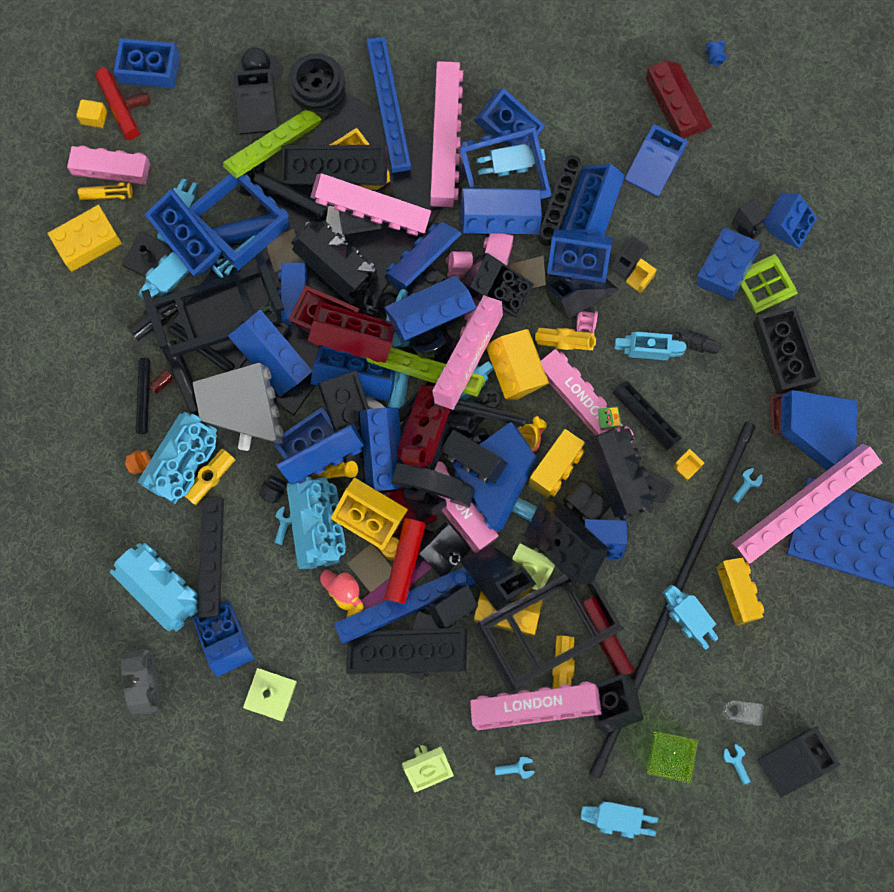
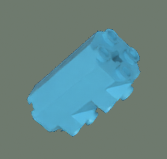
M186 412L180 413L137 482L156 495L165 497V500L176 504L178 499L186 496L192 487L195 477L194 473L198 466L208 461L216 447V432L218 430L209 424L201 423V418L192 413L191 415Z
M306 477V481L301 484L298 482L288 483L287 492L297 566L299 569H314L321 565L326 567L340 563L339 558L346 551L344 532L340 524L330 519L339 503L336 486L333 483H329L326 477L312 480V477Z
M139 543L136 545L138 549H128L115 562L116 570L111 569L110 573L165 630L170 632L174 629L177 632L184 626L185 623L183 621L188 616L192 617L198 612V594L188 585L184 586L186 582L174 571L170 573L172 567L160 557L156 558L158 553L151 546H148L146 543L143 545Z

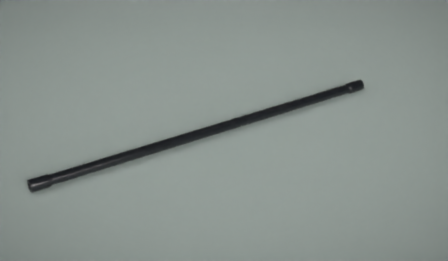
M745 422L736 446L674 583V586L681 592L684 589L744 450L754 433L756 426L752 423ZM667 601L632 678L637 693L671 618L669 616L670 611L666 607L668 605ZM622 728L608 732L602 748L591 767L590 775L601 779L608 763V758Z

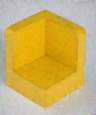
M81 100L76 117L81 125L103 128L107 109L103 103Z
M640 259L636 264L635 270L626 280V283L639 293H642L655 276L657 269L643 259Z
M689 449L672 468L688 481L703 466L704 462Z

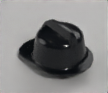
M436 329L409 340L410 345L418 356L432 359L440 353L442 345L446 341L445 337Z

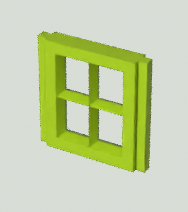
M775 254L752 264L740 286L755 314L798 294L786 270ZM775 267L779 276L766 281L761 272ZM758 274L762 284L750 289L745 280ZM781 279L786 288L773 294L769 284ZM765 286L770 296L756 301L752 292Z

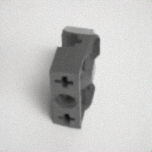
M145 648L123 654L121 674L123 677H132L133 687L124 689L127 707L131 714L155 715L162 713L153 651Z

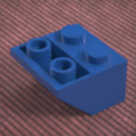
M780 193L764 223L771 235L800 249L817 216L800 194Z
M585 519L584 526L609 548L605 558L608 560L623 558L627 546V521Z

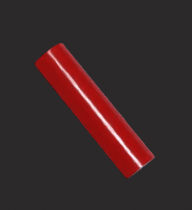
M105 67L99 69L95 73V78L124 138L132 140L140 136V131L112 74Z
M408 518L404 519L384 599L403 604L406 603L426 523Z

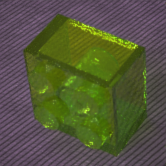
M657 731L653 732L646 774L691 783L698 740Z

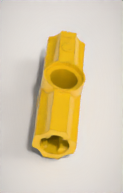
M538 328L535 334V340L538 345L555 346L557 349L593 350L596 345L594 333L575 331V329Z
M221 449L207 466L199 470L198 476L194 479V483L185 497L194 505H197L205 494L218 484L221 476L236 460L224 449ZM207 473H213V478L210 481L204 480Z
M556 636L555 657L574 647V637ZM573 658L552 669V677H554L552 689H557L561 685H571L575 663Z

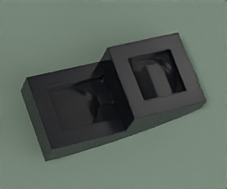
M631 236L610 268L627 278L648 246Z

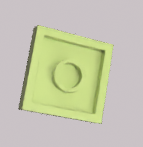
M519 544L512 559L527 570L536 582L533 589L538 590L546 585L555 565L542 552L539 554L538 548L532 550Z
M257 668L243 708L283 721L297 681Z
M420 746L422 754L417 747L414 750L416 758L402 763L414 792L454 776L442 747L428 752L426 746Z

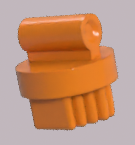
M138 450L126 456L125 465L129 473H143L151 457L147 450Z

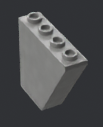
M256 363L193 382L201 421L273 443H283L282 437L284 434L281 425L278 423L279 410L274 404L275 391L270 385L271 372L269 368L261 363Z

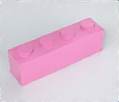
M72 146L67 168L72 175L146 184L150 162L147 156L141 153L128 154L120 150L112 152L104 148L90 149L86 146Z

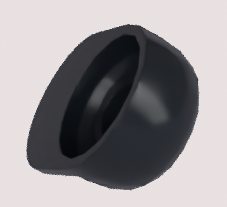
M250 48L242 57L244 71L271 69L274 81L282 73L281 62L277 58L266 54L260 48Z

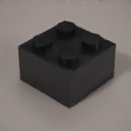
M626 674L595 684L599 690L601 708L600 715H593L598 729L608 733L644 720L634 680Z

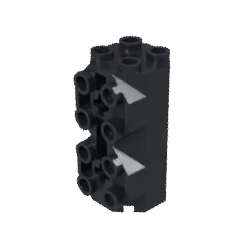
M313 220L308 222L301 235L293 238L291 242L293 245L292 251L345 300L353 304L354 301L352 299H361L365 294L366 288L372 287V277L376 280L377 269L368 258L363 260L364 258L360 255L361 253L353 245L349 248L347 240L340 233L335 234L331 225L325 220L322 222H314Z
M620 426V431L614 428L593 436L592 442L589 439L584 441L614 517L624 520L631 517L632 512L639 511L642 513L652 509L650 505L654 503L653 499L656 498L653 487L647 485L646 479H649L645 467H640L638 464L641 456L636 447L633 448L631 444L634 438L630 428L625 429L624 426Z

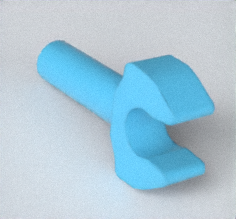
M754 469L746 470L741 476L744 483L732 500L739 503L751 487L758 488L762 483V474L755 481H752L750 475Z
M284 506L276 513L280 526L274 543L282 545L287 527L292 523L291 514L289 518H284Z
M734 744L733 746L737 753L736 757H731L729 751L724 749L723 759L726 763L729 762L734 765L742 784L745 785L751 782L741 762L745 752L740 746Z
M520 757V761L517 764L496 766L495 774L518 773L523 779L529 778L535 772H525L522 767L523 764L532 763L533 760L528 757Z

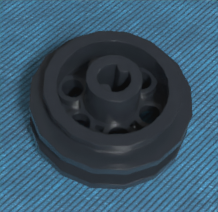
M309 54L300 58L292 65L288 74V87L294 102L301 108L312 112L325 111L334 107L342 99L345 92V78L340 64L332 57L324 54Z

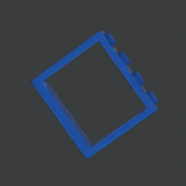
M529 124L518 127V131L504 130L499 132L500 136L492 137V134L480 137L481 141H464L462 146L458 147L468 188H475L466 152L528 135L541 189H539L540 199L552 196L535 127H530Z
M246 173L237 179L232 174H229L189 207L192 214L222 250L221 255L237 270H240L291 226L288 219L289 214L285 209H279L272 197H266L259 185L251 183ZM240 183L276 219L238 252H235L200 216Z

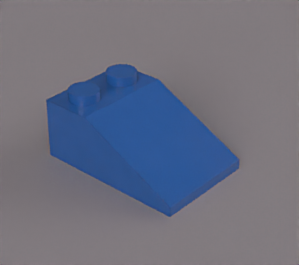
M504 88L495 91L474 120L487 133L492 134L493 137L500 136L499 132L508 129L511 132L518 131L519 126L529 124L530 127H535L538 136L545 127L540 120ZM528 135L503 141L509 147L526 144L528 147L531 146Z

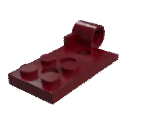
M420 385L397 449V459L402 460L404 464L426 467L428 463H432L450 412L449 408L438 404L429 409L430 405L435 402L432 391L435 386ZM429 420V423L423 427V424ZM423 438L422 442L416 445L417 441Z

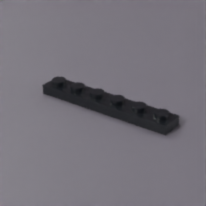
M222 497L202 498L198 618L200 619L220 618L224 499Z

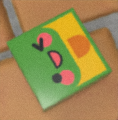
M618 406L598 409L600 430L619 428L621 426Z

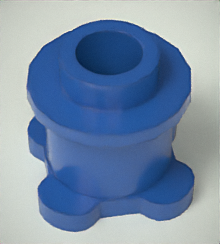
M725 41L707 43L705 52L709 54L708 63L714 66L723 64L727 59L723 47L725 46Z

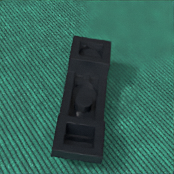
M399 463L396 464L391 484L407 489L413 487L448 498L450 502L467 508L470 507L475 489L471 485L446 474Z

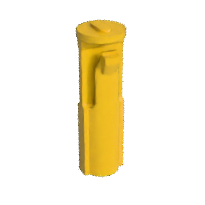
M124 182L113 186L79 188L78 195L80 200L105 198L126 200L125 195L109 194L127 193L129 198H133V188L131 183H127V188H122L126 185Z
M354 461L341 462L335 466L329 464L325 466L326 470L318 475L312 473L310 477L313 480L323 477L327 479L344 476L353 478L358 473V466Z

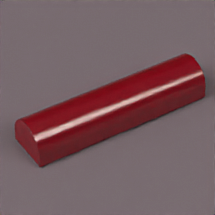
M596 597L590 598L581 604L597 633L611 627ZM615 634L599 643L616 676L628 675L635 671Z

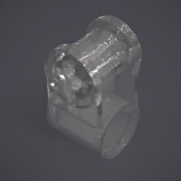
M730 701L722 706L721 714L729 721L762 726L764 705L753 702ZM733 707V709L736 710L737 713L733 714L731 711H729V708Z

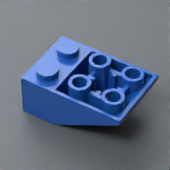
M654 124L627 173L625 181L659 197L685 152L688 141Z
M230 600L220 604V618L200 619L198 615L192 618L208 665L217 677L255 659Z

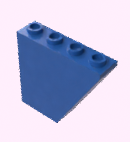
M791 390L782 395L781 434L827 471L857 448V401Z
M512 422L480 444V446L508 463L495 484L489 480L487 484L476 477L477 473L474 471L471 474L460 468L462 464L457 461L455 464H452L456 469L454 474L458 480L475 488L473 498L476 502L474 506L480 514L483 512L485 515L484 522L490 530L494 529L497 532L503 530L538 459L519 429Z

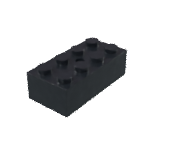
M796 306L757 316L753 325L777 396H781L791 390L799 391L816 386L820 382L821 377Z
M557 501L539 502L524 534L575 585L592 583L609 551V548Z

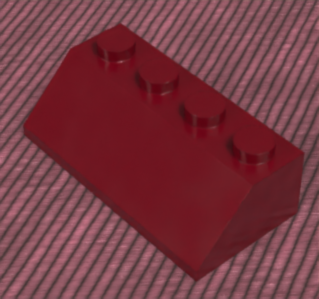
M663 61L648 67L645 79L673 134L685 139L712 128L680 63Z
M318 301L308 341L318 346L323 345L336 351H344L354 356H362L375 362L386 363L393 341L394 328L390 321Z

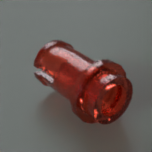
M143 91L138 95L125 97L128 109L142 105L146 107L151 103L148 93Z
M166 370L164 372L161 371V374L148 385L156 394L169 382L172 383L171 380L174 379Z

